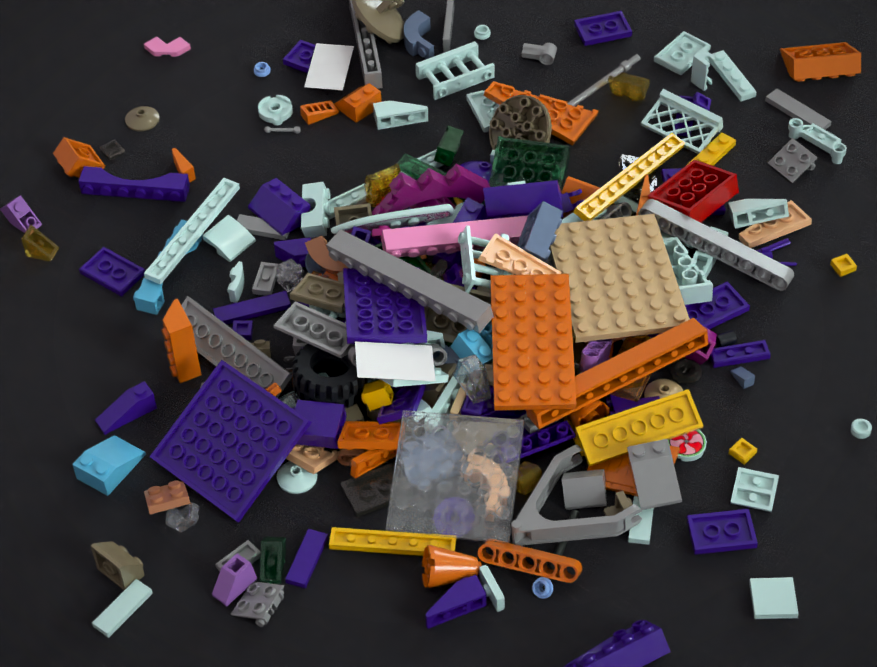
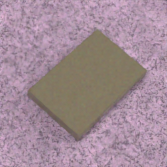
M307 273L290 293L291 300L341 314L345 310L343 282Z

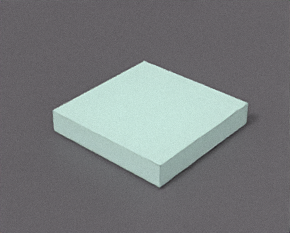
M793 577L750 578L749 585L754 619L798 618L799 613Z

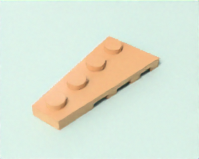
M790 200L787 202L789 217L754 224L739 233V240L744 245L753 248L812 224V219Z
M496 233L478 259V261L515 275L562 273Z
M295 445L286 459L315 474L338 460L339 451L333 450L329 452L324 450V447Z

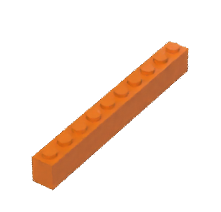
M692 318L576 375V409L526 410L527 417L538 429H541L585 407L589 403L595 402L707 346V329L695 318Z

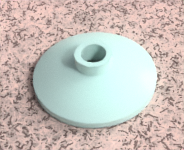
M291 461L282 465L277 473L278 485L284 491L292 494H300L310 490L317 481V473L312 474Z

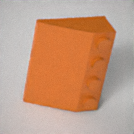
M847 42L780 48L789 76L798 82L805 81L807 78L820 80L822 77L827 76L829 78H838L839 75L852 77L857 73H861V52Z

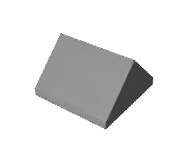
M604 469L563 474L562 487L566 510L607 506Z

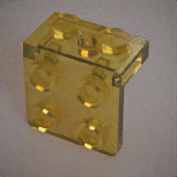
M623 72L617 77L609 76L608 78L613 94L628 96L636 101L639 99L644 101L650 85V79Z

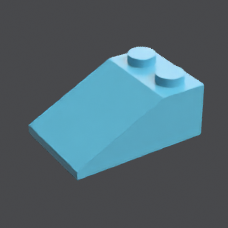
M114 435L85 450L72 465L78 480L108 496L146 455V452Z

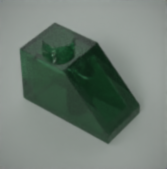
M265 536L261 541L260 582L281 584L286 555V537Z

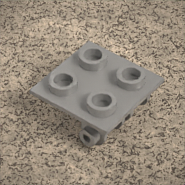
M792 138L768 164L793 183L806 169L812 171L815 168L814 161L818 157Z
M253 582L248 586L231 615L256 619L255 623L260 627L267 625L271 617L270 615L274 614V610L278 608L279 603L284 598V585Z

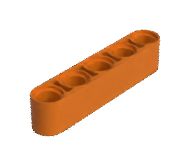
M489 539L478 549V557L485 563L562 582L572 583L582 573V564L576 559L503 541ZM486 547L493 550V555L486 552ZM506 552H510L514 560L508 559ZM526 557L532 558L534 565L529 564L526 561ZM546 562H551L555 569H549ZM567 567H572L575 570V574H570L567 571Z

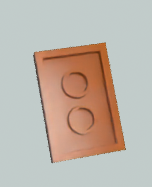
M345 421L337 441L338 449H385L388 451L399 449L405 431V422H387L379 425L376 421Z

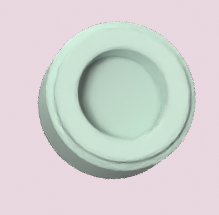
M865 419L854 420L851 425L852 435L860 439L869 437L872 430L871 423Z

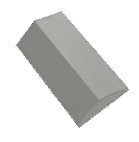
M296 301L274 324L275 329L339 358L348 355L350 348L355 346V344H347L346 323Z

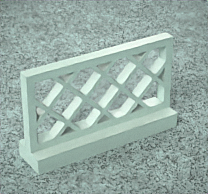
M663 89L660 92V98L642 120L641 126L663 137H667L670 133L677 136V134L687 132L688 138L681 139L685 142L684 147L699 154L709 144L717 131L720 132L722 130L723 119ZM662 104L668 107V111L658 113V108ZM680 113L683 118L673 120L672 114ZM670 115V121H660L661 116ZM658 118L659 123L651 125L648 121ZM695 120L698 125L688 127L686 121ZM684 122L685 128L675 130L674 124ZM672 125L673 131L665 132L662 127ZM709 127L712 129L710 133L702 134V128ZM699 129L700 135L690 137L689 131ZM702 140V144L697 148L692 145V141Z

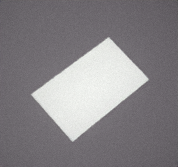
M316 43L304 87L343 90L354 46Z
M355 341L358 378L436 381L432 346Z

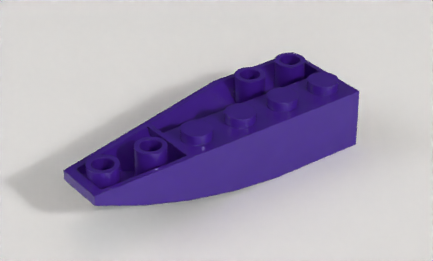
M638 620L632 624V627L616 631L612 637L563 667H642L671 651L660 627L646 620Z

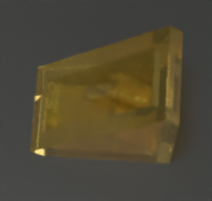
M32 225L28 227L22 237L27 257L52 261L59 249L55 243Z

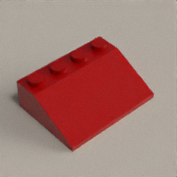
M694 159L647 196L648 199L657 200L701 223L739 193L737 174Z

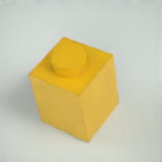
M380 379L364 385L361 398L363 403L367 404L370 411L382 406L391 405L393 402L394 392L391 386Z

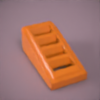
M332 101L300 106L301 116L308 125L339 113V110Z
M173 148L172 156L178 173L188 174L189 183L196 180L193 165L176 148Z

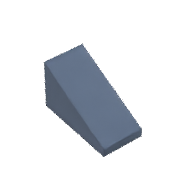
M740 366L730 371L743 389L754 385L755 375Z

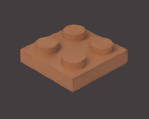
M172 481L168 485L161 487L153 486L144 491L150 514L190 504L183 481Z

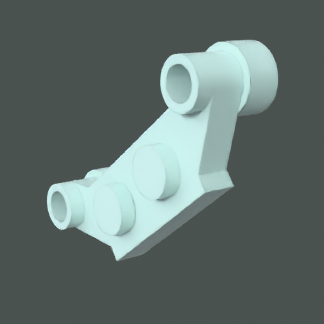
M792 118L789 121L788 129L791 139L802 137L830 153L834 164L842 163L847 149L846 145L841 143L842 139L814 123L803 125V121L798 118Z

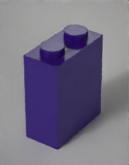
M297 400L296 407L292 409L312 423L296 445L338 449L337 441L347 418L344 404Z

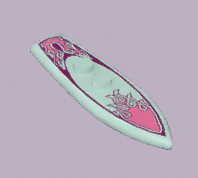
M450 204L377 214L333 227L331 232L336 234L341 229L351 234L353 226L371 232L372 229H377L382 225L389 226L391 229L409 225L414 226L419 223L451 217L454 209Z

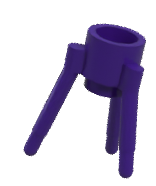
M786 238L756 251L773 259L772 251L790 245L791 242ZM779 262L785 266L797 265L796 262Z

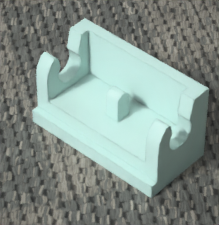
M707 49L693 56L691 82L703 91L707 90V82L712 85V79L707 76L708 67L710 66L708 60L715 61V57Z

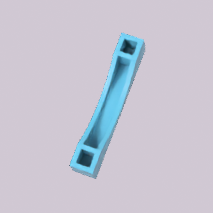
M181 219L178 226H175L173 234L166 241L165 247L185 225L186 220ZM203 234L187 253L197 249L203 239ZM144 277L140 288L135 291L133 296L136 310L157 315L165 302L162 290L163 283L160 285Z

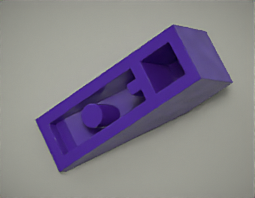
M144 381L126 390L95 419V422L105 435L157 409L154 393Z
M476 575L464 577L457 581L425 614L427 629L486 606V593Z

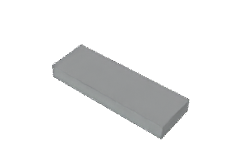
M242 214L238 216L237 221L253 235L286 240L289 233L281 236L261 218Z

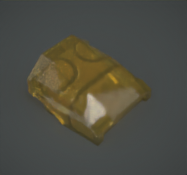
M398 163L366 176L364 183L366 202L370 203L372 207H376L377 203H380L382 198L391 192L389 184L401 172Z

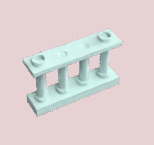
M474 41L416 63V77L419 80L426 77L433 84V98L437 100L495 78V65L491 63L485 66L478 58V44ZM472 60L478 69L469 71L464 63ZM457 66L463 74L455 77L449 69ZM443 72L448 80L440 83L434 74Z
M466 225L463 232H460L458 236L463 268L462 284H464L465 292L469 294L473 285L491 288V280L476 277L475 271L489 275H514L499 268L474 263L473 258L479 259L482 252L472 250V244L486 247L490 240L472 237L470 226ZM501 233L500 236L509 241V235Z

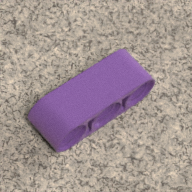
M613 339L590 341L582 350L579 370L584 372L605 362L610 356Z

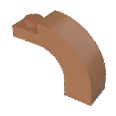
M322 235L305 242L312 259L325 271L337 275V273L343 271V268H348L344 263L334 261L329 256L326 246L327 240Z

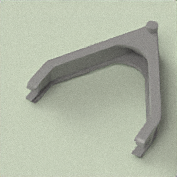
M573 445L554 456L518 517L512 521V544L523 546L619 536L641 522L642 518L636 514L642 512V510L635 504L613 516L558 521L542 517L539 512L560 476L583 461L580 454L575 455L583 449L579 445Z

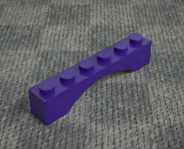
M84 166L79 178L81 194L186 202L190 188L188 174L169 173L148 180H128L113 176L101 167Z

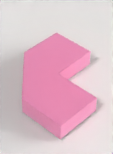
M158 37L144 43V48L153 56L171 55V57H178L191 49L190 44L181 37L168 44Z

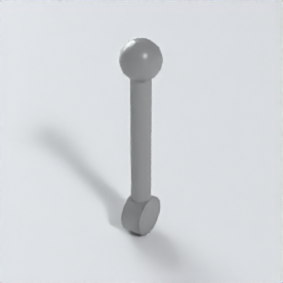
M267 126L264 128V131L266 133L273 131L294 132L298 134L300 133V127L270 128Z

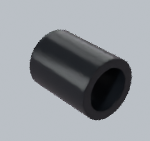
M734 331L716 336L718 348L737 343Z

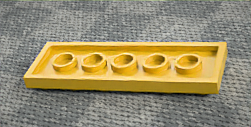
M687 389L575 427V431L588 465L592 466L628 454L627 447L663 439L669 440L701 429L704 425L690 391Z

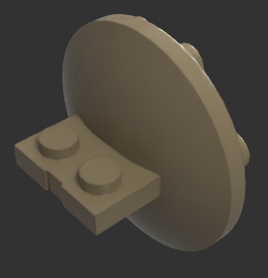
M352 0L353 8L356 12L355 17L365 24V28L369 33L376 34L389 44L400 42L404 38L405 23L396 7L399 8L404 4V0Z
M517 95L507 99L499 105L490 121L489 139L492 149L533 160L538 159L550 143L552 132L550 114L545 105L534 97Z

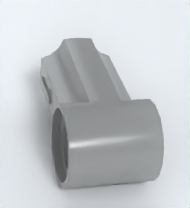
M524 43L522 57L536 59L544 65H550L554 61L557 47L553 43H545L543 46Z

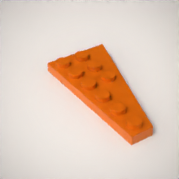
M495 81L484 92L485 97L499 105L517 95H527L538 99L545 105L550 114L552 123L551 134L572 146L599 112V110L595 109L592 111L583 109L584 106L577 105V107L568 105L566 101L541 94L540 96L532 95L531 91H518L513 86Z

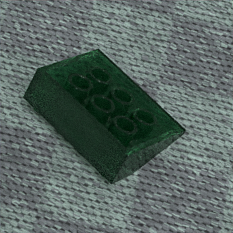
M498 136L489 185L490 187H497L519 181L535 183L558 180L560 191L562 192L568 169L570 148L567 145Z

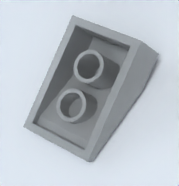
M668 439L627 447L629 463L641 510L682 502Z

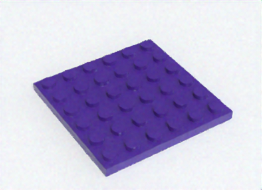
M221 360L150 455V458L231 518L240 522L312 422Z

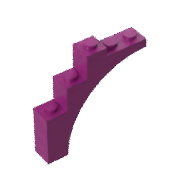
M455 164L445 176L428 168L418 180L400 172L389 184L391 192L374 208L372 215L404 210L414 204L443 197L463 199L468 197L481 204L485 200L483 188L490 187L486 179L458 164Z

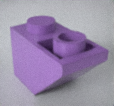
M21 195L0 209L8 221L26 235L31 234L42 225Z
M238 553L221 567L212 596L225 606H228L257 579L251 562Z

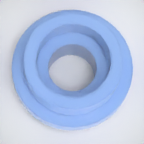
M258 62L254 67V74L258 77H265L271 72L266 62Z
M546 577L538 578L533 583V593L541 599L550 597L553 592L551 580Z

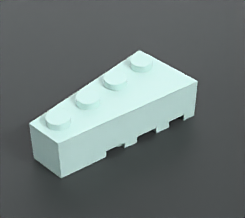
M678 237L664 238L663 241L684 304L712 301V282L706 279L703 270H699L696 266V261L690 258L687 249Z

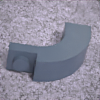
M420 10L413 13L404 24V45L408 53L413 57L419 54L421 57L429 59L434 57V45L421 36L431 30L430 17Z

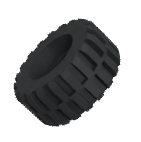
M306 344L303 349L301 348L297 352L293 360V389L300 400L344 404L347 408L361 400V393H363L364 385L368 383V378L357 377V367L349 360L348 355L339 358L311 344ZM323 372H337L342 375L338 377H324L318 374Z

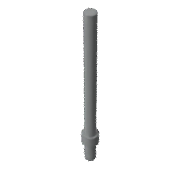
M636 54L629 60H624L619 64L618 68L567 104L576 106L619 74L631 69L632 65L641 60L640 56Z

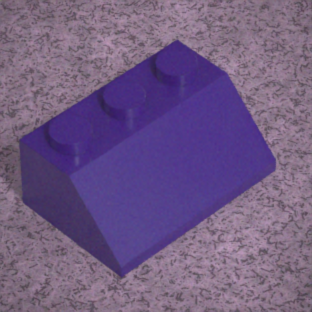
M275 178L260 187L248 205V209L282 236L301 226V214L310 212V204Z

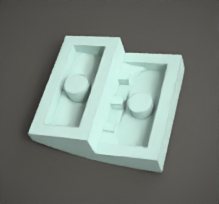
M229 215L203 234V240L215 247L217 254L229 262L256 242L252 234Z
M738 467L730 504L772 512L779 475Z

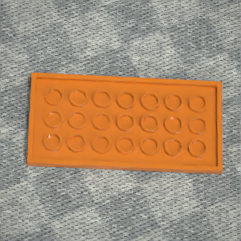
M569 274L490 275L491 308L494 315L492 318L494 411L576 409Z

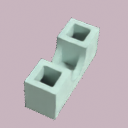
M324 182L303 184L302 198L310 204V209H313L310 212L301 214V229L305 238L319 237L321 235L327 236V228L330 227L329 218L327 217V214L330 213L328 203L330 190L326 188Z

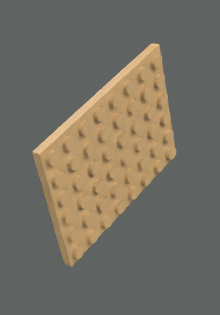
M655 214L562 223L556 229L555 234L557 236L554 243L550 245L549 250L551 251L550 254L554 268L562 272L561 274H569L572 333L575 343L663 333L690 320Z

